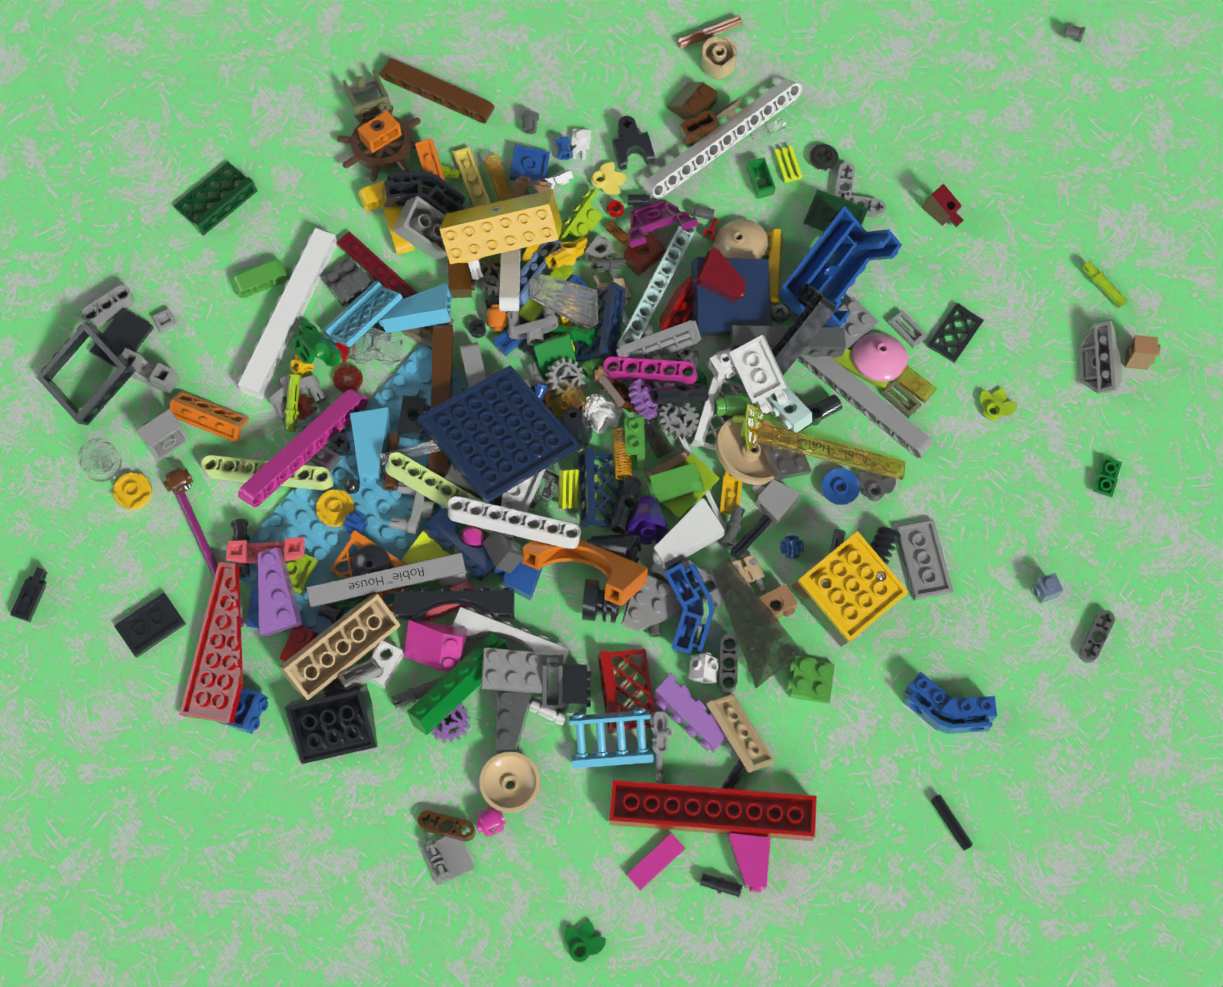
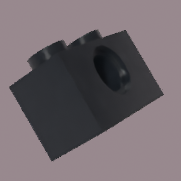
M403 395L397 426V433L401 438L421 440L422 434L426 433L417 422V419L410 420L412 416L419 417L430 410V405H427L426 398Z

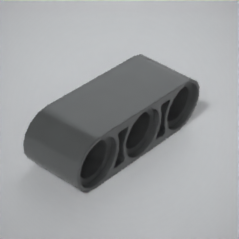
M725 634L721 638L719 646L718 686L722 693L731 694L735 691L738 680V639L733 634ZM727 641L732 642L734 647L726 648L724 643ZM729 660L733 663V666L730 668L725 667L723 662ZM727 679L731 680L733 682V686L726 687L724 686L723 681Z

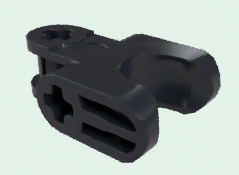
M621 117L618 121L619 138L612 139L620 171L628 169V156L635 153L644 157L646 164H653L655 155L648 132L639 133L633 117Z

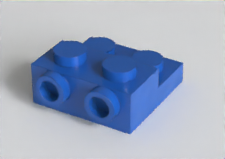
M242 687L234 723H217L253 734V731L257 730L260 726L259 718L262 711H265L268 707V697L261 692Z

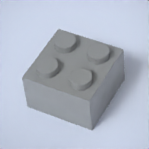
M170 409L160 412L155 419L142 424L137 430L157 461L189 441L184 429Z

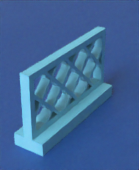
M375 281L331 321L323 331L334 344L338 342L350 347L403 297L400 293L387 289L380 282Z

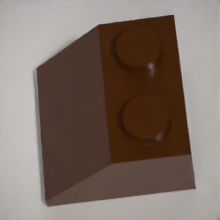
M688 82L670 102L667 109L684 120L696 118L702 112L710 111L716 104L717 91L704 82Z

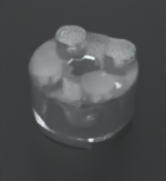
M103 438L91 439L78 452L80 467L90 479L97 482L114 480L117 477L122 466V460L116 448L108 440Z

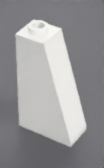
M704 498L654 547L653 560L657 566L661 565L663 570L723 537L724 528Z

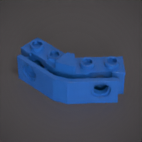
M680 563L664 572L683 607L672 649L691 654L694 647H697L699 651L704 649L715 612L714 599L695 563L691 564L688 569H686L684 563ZM689 571L698 585L697 588H694L687 575ZM700 589L703 590L708 599L709 615L706 624L701 623L704 615V603L698 591ZM698 626H700L702 629L698 643L693 642Z
M922 672L917 675L905 691L908 696L904 704L935 730L947 734L989 731L993 726L992 722L989 721H993L997 717L995 696L952 698ZM941 715L952 719L953 724L942 721L937 716ZM972 720H982V721H979V723H975V721H972Z

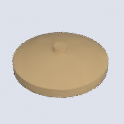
M733 418L729 419L719 430L715 442L716 454L724 469L734 478L747 484L765 485L775 480L762 447L766 443L786 440L781 431L771 422L764 419L759 439L752 450L748 451L746 438L740 436L742 423H734Z

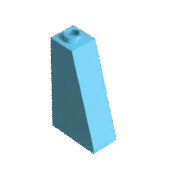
M447 283L400 300L379 319L380 326L384 327L386 333L451 322L452 295Z
M388 407L350 413L361 483L373 484L381 480L390 424Z

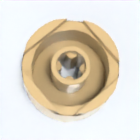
M716 36L708 39L703 45L701 67L704 72L716 80H721L734 71L737 60V47L735 43L727 37L717 38Z

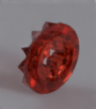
M347 364L343 367L340 366L335 371L333 383L343 393L351 388L358 390L363 383V375L356 366ZM349 374H351L352 380H347V382H345L343 376H349Z

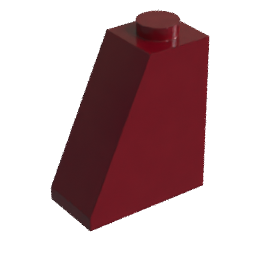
M712 246L707 251L694 284L735 303L738 299L743 298L746 292L744 288L746 281L721 252Z

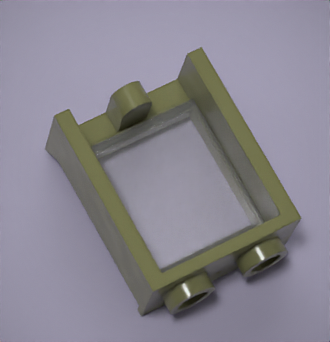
M376 69L372 70L375 81L365 84L364 78L358 76L356 79L358 87L349 89L346 80L342 81L345 93L358 121L392 109L389 96Z

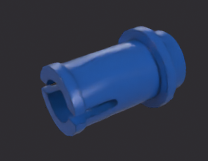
M537 382L533 386L535 388L534 392L543 401L545 392H548V385Z

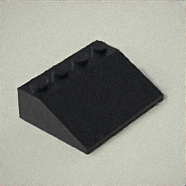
M367 684L358 685L347 691L341 689L316 695L308 701L304 699L294 700L285 707L301 764L378 746L372 700Z

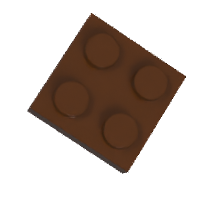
M607 376L600 380L604 386L603 390L606 394L612 396L614 399L613 403L617 408H623L629 413L639 414L634 409V404L631 403L629 396L631 392L624 383Z

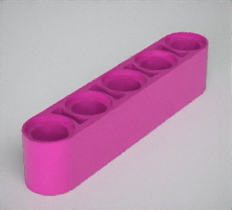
M609 357L603 364L607 376L616 380L636 381L641 379L646 382H683L686 384H692L697 380L696 368L691 362ZM611 366H617L616 370H609ZM630 367H636L633 372L627 371ZM649 368L655 369L652 373H646ZM668 369L674 370L673 373L668 375L665 374V371ZM688 370L692 371V374H691V375H689V376H685V375H684V372H685V371H688Z

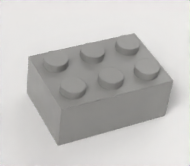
M418 196L407 200L393 232L434 260L447 256L440 232L445 215Z

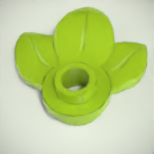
M1004 388L996 390L992 394L983 390L980 395V403L984 407L983 414L990 421H996L1001 416H1010L1017 408L1016 402L1007 401ZM993 410L996 414H991L989 411Z

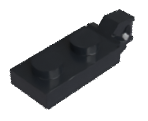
M37 567L33 577L29 576L28 579H25L10 613L12 617L31 622L47 584L45 581L47 572L44 569Z

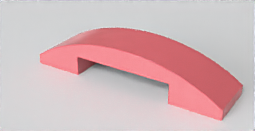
M305 537L285 538V542L248 543L247 540L228 541L226 560L258 564V553L276 547L283 550L285 561L304 557Z

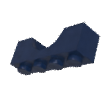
M442 508L427 522L423 531L450 555L462 553L465 568L473 577L481 582L495 569L486 548H473L464 544L456 534V522L450 520L448 512Z

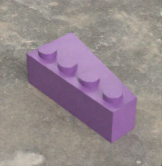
M277 547L258 553L259 635L264 637L303 625L283 550Z
M671 673L655 690L654 700L656 701V706L660 710H666L670 713V718L676 724L681 723L686 728L685 731L689 736L698 738L701 741L700 745L705 750H711L714 753L727 739L726 735L712 712L707 714L704 704L699 699L693 700L691 698L692 695L689 693L690 690L684 685L679 686L674 681L676 677Z

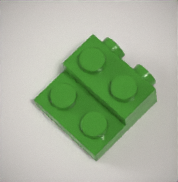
M796 656L795 661L791 660L790 672H793V678L788 680L787 691H790V698L829 704L835 664L819 662L814 658Z

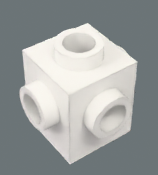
M730 349L721 350L709 358L708 367L717 381L731 378L737 373L729 353L731 352Z
M700 652V655L691 656L688 679L700 684L717 682L719 659L712 657L711 653Z

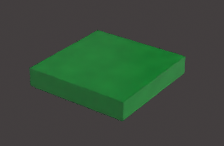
M569 333L533 344L540 373L544 379L549 378L545 374L550 372L548 367L552 366L554 361L565 358V360L572 359V363L577 362Z

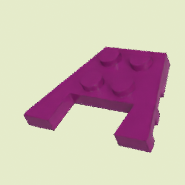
M667 200L632 210L630 218L631 229L629 232L630 247L633 248L647 243L643 233L653 232L654 229L660 227H668L675 222H678L684 231L698 226V220L696 217H689V213L686 211H679L677 206Z

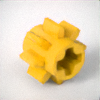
M295 354V359L291 360L290 368L293 373L301 375V377L309 376V371H313L314 362L312 364H304L298 355Z

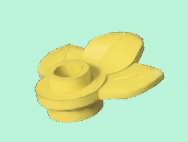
M613 162L605 163L600 167L599 171L592 175L591 183L594 187L602 189L606 194L617 195L620 194L619 186L626 181L627 175L614 171L615 165Z

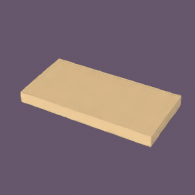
M734 694L720 697L707 703L708 708L748 773L775 762Z

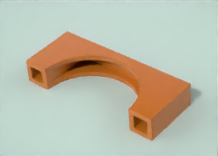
M581 539L578 546L573 549L531 540L523 547L522 554L524 557L522 563L536 570L546 565L563 561L585 563L599 569L609 579L605 587V600L621 607L647 583V567Z

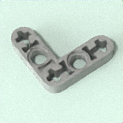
M848 162L842 163L838 171L834 196L839 198L844 196V200L855 204L860 202L864 204L865 208L869 204L870 209L866 216L873 218L882 217L886 210L885 202L880 199L851 195L855 167ZM845 169L849 172L847 178H844ZM841 184L848 185L849 189L843 191L839 188V186ZM876 206H879V211H876Z

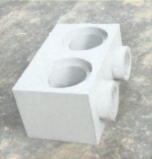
M382 640L379 645L377 644L373 648L371 659L374 658L383 674L368 681L386 689L402 661L404 653L401 649ZM384 652L392 653L388 659L381 658Z

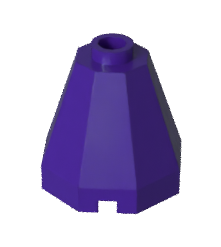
M650 495L643 496L638 500V506L634 509L627 525L628 534L639 535L641 537V544L644 545L652 544L654 540H656V543H659L669 533V526L657 499Z

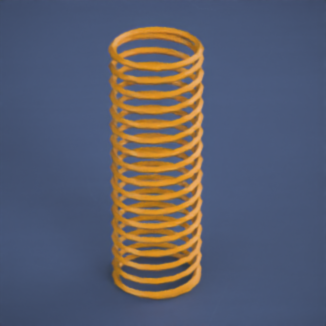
M491 155L484 160L499 202L500 200L509 199L510 197L500 198L507 197L510 194L512 196L513 192L508 183L509 181L500 157L498 155ZM498 157L493 158L498 160L492 161L489 164L486 163L489 158Z
M616 428L612 431L615 478L624 480L625 478H618L617 476L633 477L631 455L623 453L626 452L625 439L621 438H625V436H622L625 435V431L614 433L618 430H625V428Z

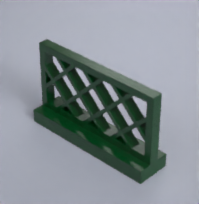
M227 162L177 202L174 208L204 236L258 192L251 178L246 177L230 162ZM228 169L232 171L231 176H223V173ZM235 180H243L239 185L234 186ZM218 181V187H210L212 182ZM222 181H231L230 186H222ZM221 191H229L224 197H220ZM205 192L204 198H196L197 194ZM209 192H217L216 197L208 198ZM216 202L212 207L207 208V203ZM195 203H203V208L194 209ZM185 204H191L190 209L183 210L181 207ZM202 213L196 220L193 219V214Z

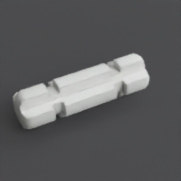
M536 700L530 703L529 711L533 713L538 712V715L551 721L555 720V723L563 725L566 722V714L557 713L558 711L555 709L542 708L541 703Z

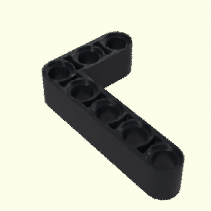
M809 283L804 284L797 293V296L808 306L772 349L782 375L791 367L836 309V305Z

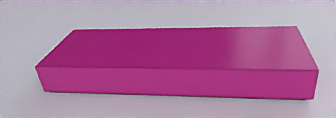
M671 833L626 876L641 891L686 848Z

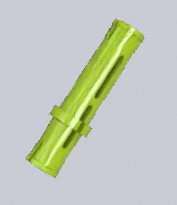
M1090 260L1082 266L1081 269L1092 279V283H1096L1118 308H1121L1128 301L1104 276L1105 273L1103 271L1100 272Z
M288 374L284 431L296 432L297 415H299L298 399L301 375Z

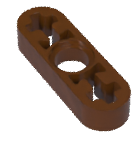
M424 811L418 817V824L425 832L465 842L472 840L476 834L473 823L467 820L432 811ZM428 817H430L431 821L434 822H428L427 825H425L423 820H427ZM444 822H451L452 827L450 830L444 831L441 829ZM466 827H468L470 832H466L465 835H463V832L459 830H465Z

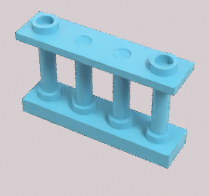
M635 708L629 712L590 715L579 712L569 716V724L576 725L578 749L576 755H572L573 769L654 762L653 751L646 747L644 719H651L650 711L645 708ZM636 720L638 748L628 751L626 749L624 721ZM616 722L618 742L616 752H608L606 750L604 723ZM596 723L598 751L588 754L585 748L584 724Z

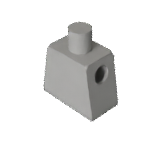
M772 480L768 486L754 485L752 487V490L759 495L756 499V506L764 515L772 519V523L776 527L799 501V492L776 480Z

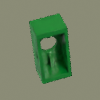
M765 157L747 161L746 169L757 199L774 195L776 187ZM763 177L766 183L760 186L757 184L756 178Z

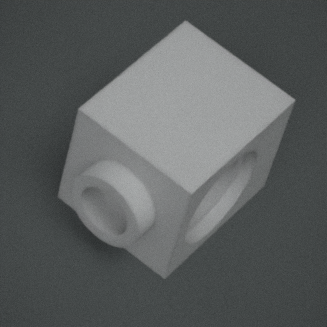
M597 235L585 251V260L591 262L592 260L610 257L613 253V244L607 238ZM602 249V250H604V251H603V252H597L596 250Z

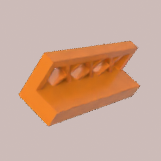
M183 391L172 398L169 409L176 419L235 443L240 438L241 428L249 421V418Z

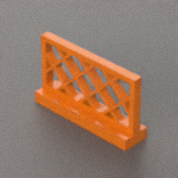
M355 530L350 536L352 538L329 569L339 577L346 579L348 577L345 575H350L351 578L354 574L351 560L354 557H350L349 553L353 544L358 546L359 550L368 545H376ZM388 553L391 560V569L406 565ZM348 561V572L340 573L336 570L340 563ZM412 585L405 586L404 588L400 589L396 588L390 591H382L376 594L381 596L383 602L385 603L384 595L395 593V591H400L401 589H410ZM395 602L392 604V606H389L385 603L388 609L393 613Z

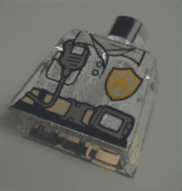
M545 470L528 511L535 513L539 505L548 508L559 495L558 475Z

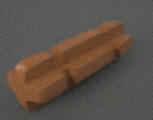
M610 221L606 225V230L610 234L613 233L617 240L622 244H626L625 246L632 250L633 248L630 247L629 235L620 227H616L617 224L613 221Z

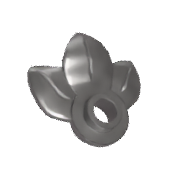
M879 465L874 467L869 474L860 471L858 476L860 486L865 489V495L871 501H879L884 494L891 493L896 485V478H885ZM871 490H875L877 495H873Z

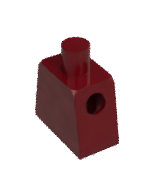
M944 184L935 190L921 207L942 226L950 221L957 228L964 221L957 213L962 205Z

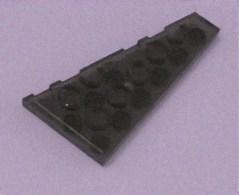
M727 558L713 569L712 573L725 602V608L732 621L731 624L741 651L744 653L747 661V667L753 677V683L755 688H758L800 654L802 650L729 558Z

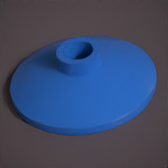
M842 468L834 469L823 478L822 492L831 503L847 505L853 502L859 495L860 482L853 472ZM837 487H842L843 491H838Z

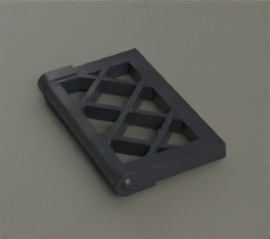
M956 303L927 346L955 363L984 320L967 310L964 306ZM956 312H959L963 318L953 319V316ZM967 320L975 322L972 329H969ZM964 321L966 330L956 331L954 322ZM948 323H951L953 332L944 333L943 331ZM967 333V337L960 343L957 334ZM954 335L956 344L947 345L945 336ZM939 337H942L944 346H939L935 343ZM958 347V350L953 355L948 351V348Z

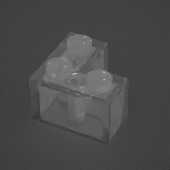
M371 328L349 347L348 358L358 364H366V362L375 359L382 362L383 365L389 366L401 361L403 340L376 328Z

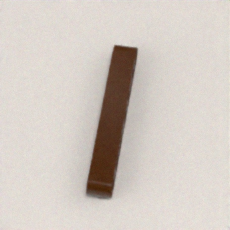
M392 58L387 59L379 72V75L384 80L480 123H486L495 109L494 105L484 98Z

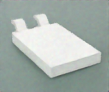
M764 335L729 352L752 404L759 403L761 411L767 414L773 411L767 397L775 394L779 404L784 405L790 402L783 390L788 386Z

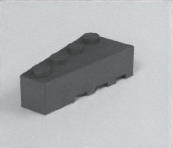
M497 690L495 743L497 754L518 751L534 693Z

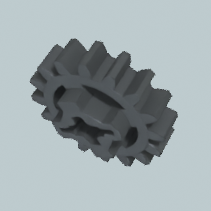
M492 257V261L489 262L488 259H485V264L480 263L484 277L478 280L475 279V281H477V287H481L482 293L488 291V296L495 293L497 297L500 291L501 258L495 261V258Z

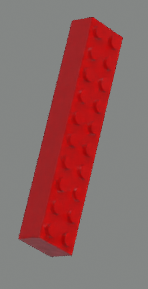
M612 780L609 825L718 834L734 833L813 841L816 828L817 796Z

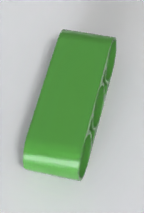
M275 260L233 277L232 282L238 297L246 298L286 282L288 275L282 261Z

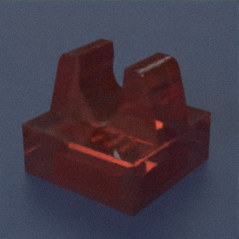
M306 394L299 395V415H297L299 420H306L308 416L315 414L318 409L317 407H311L314 399L307 397Z

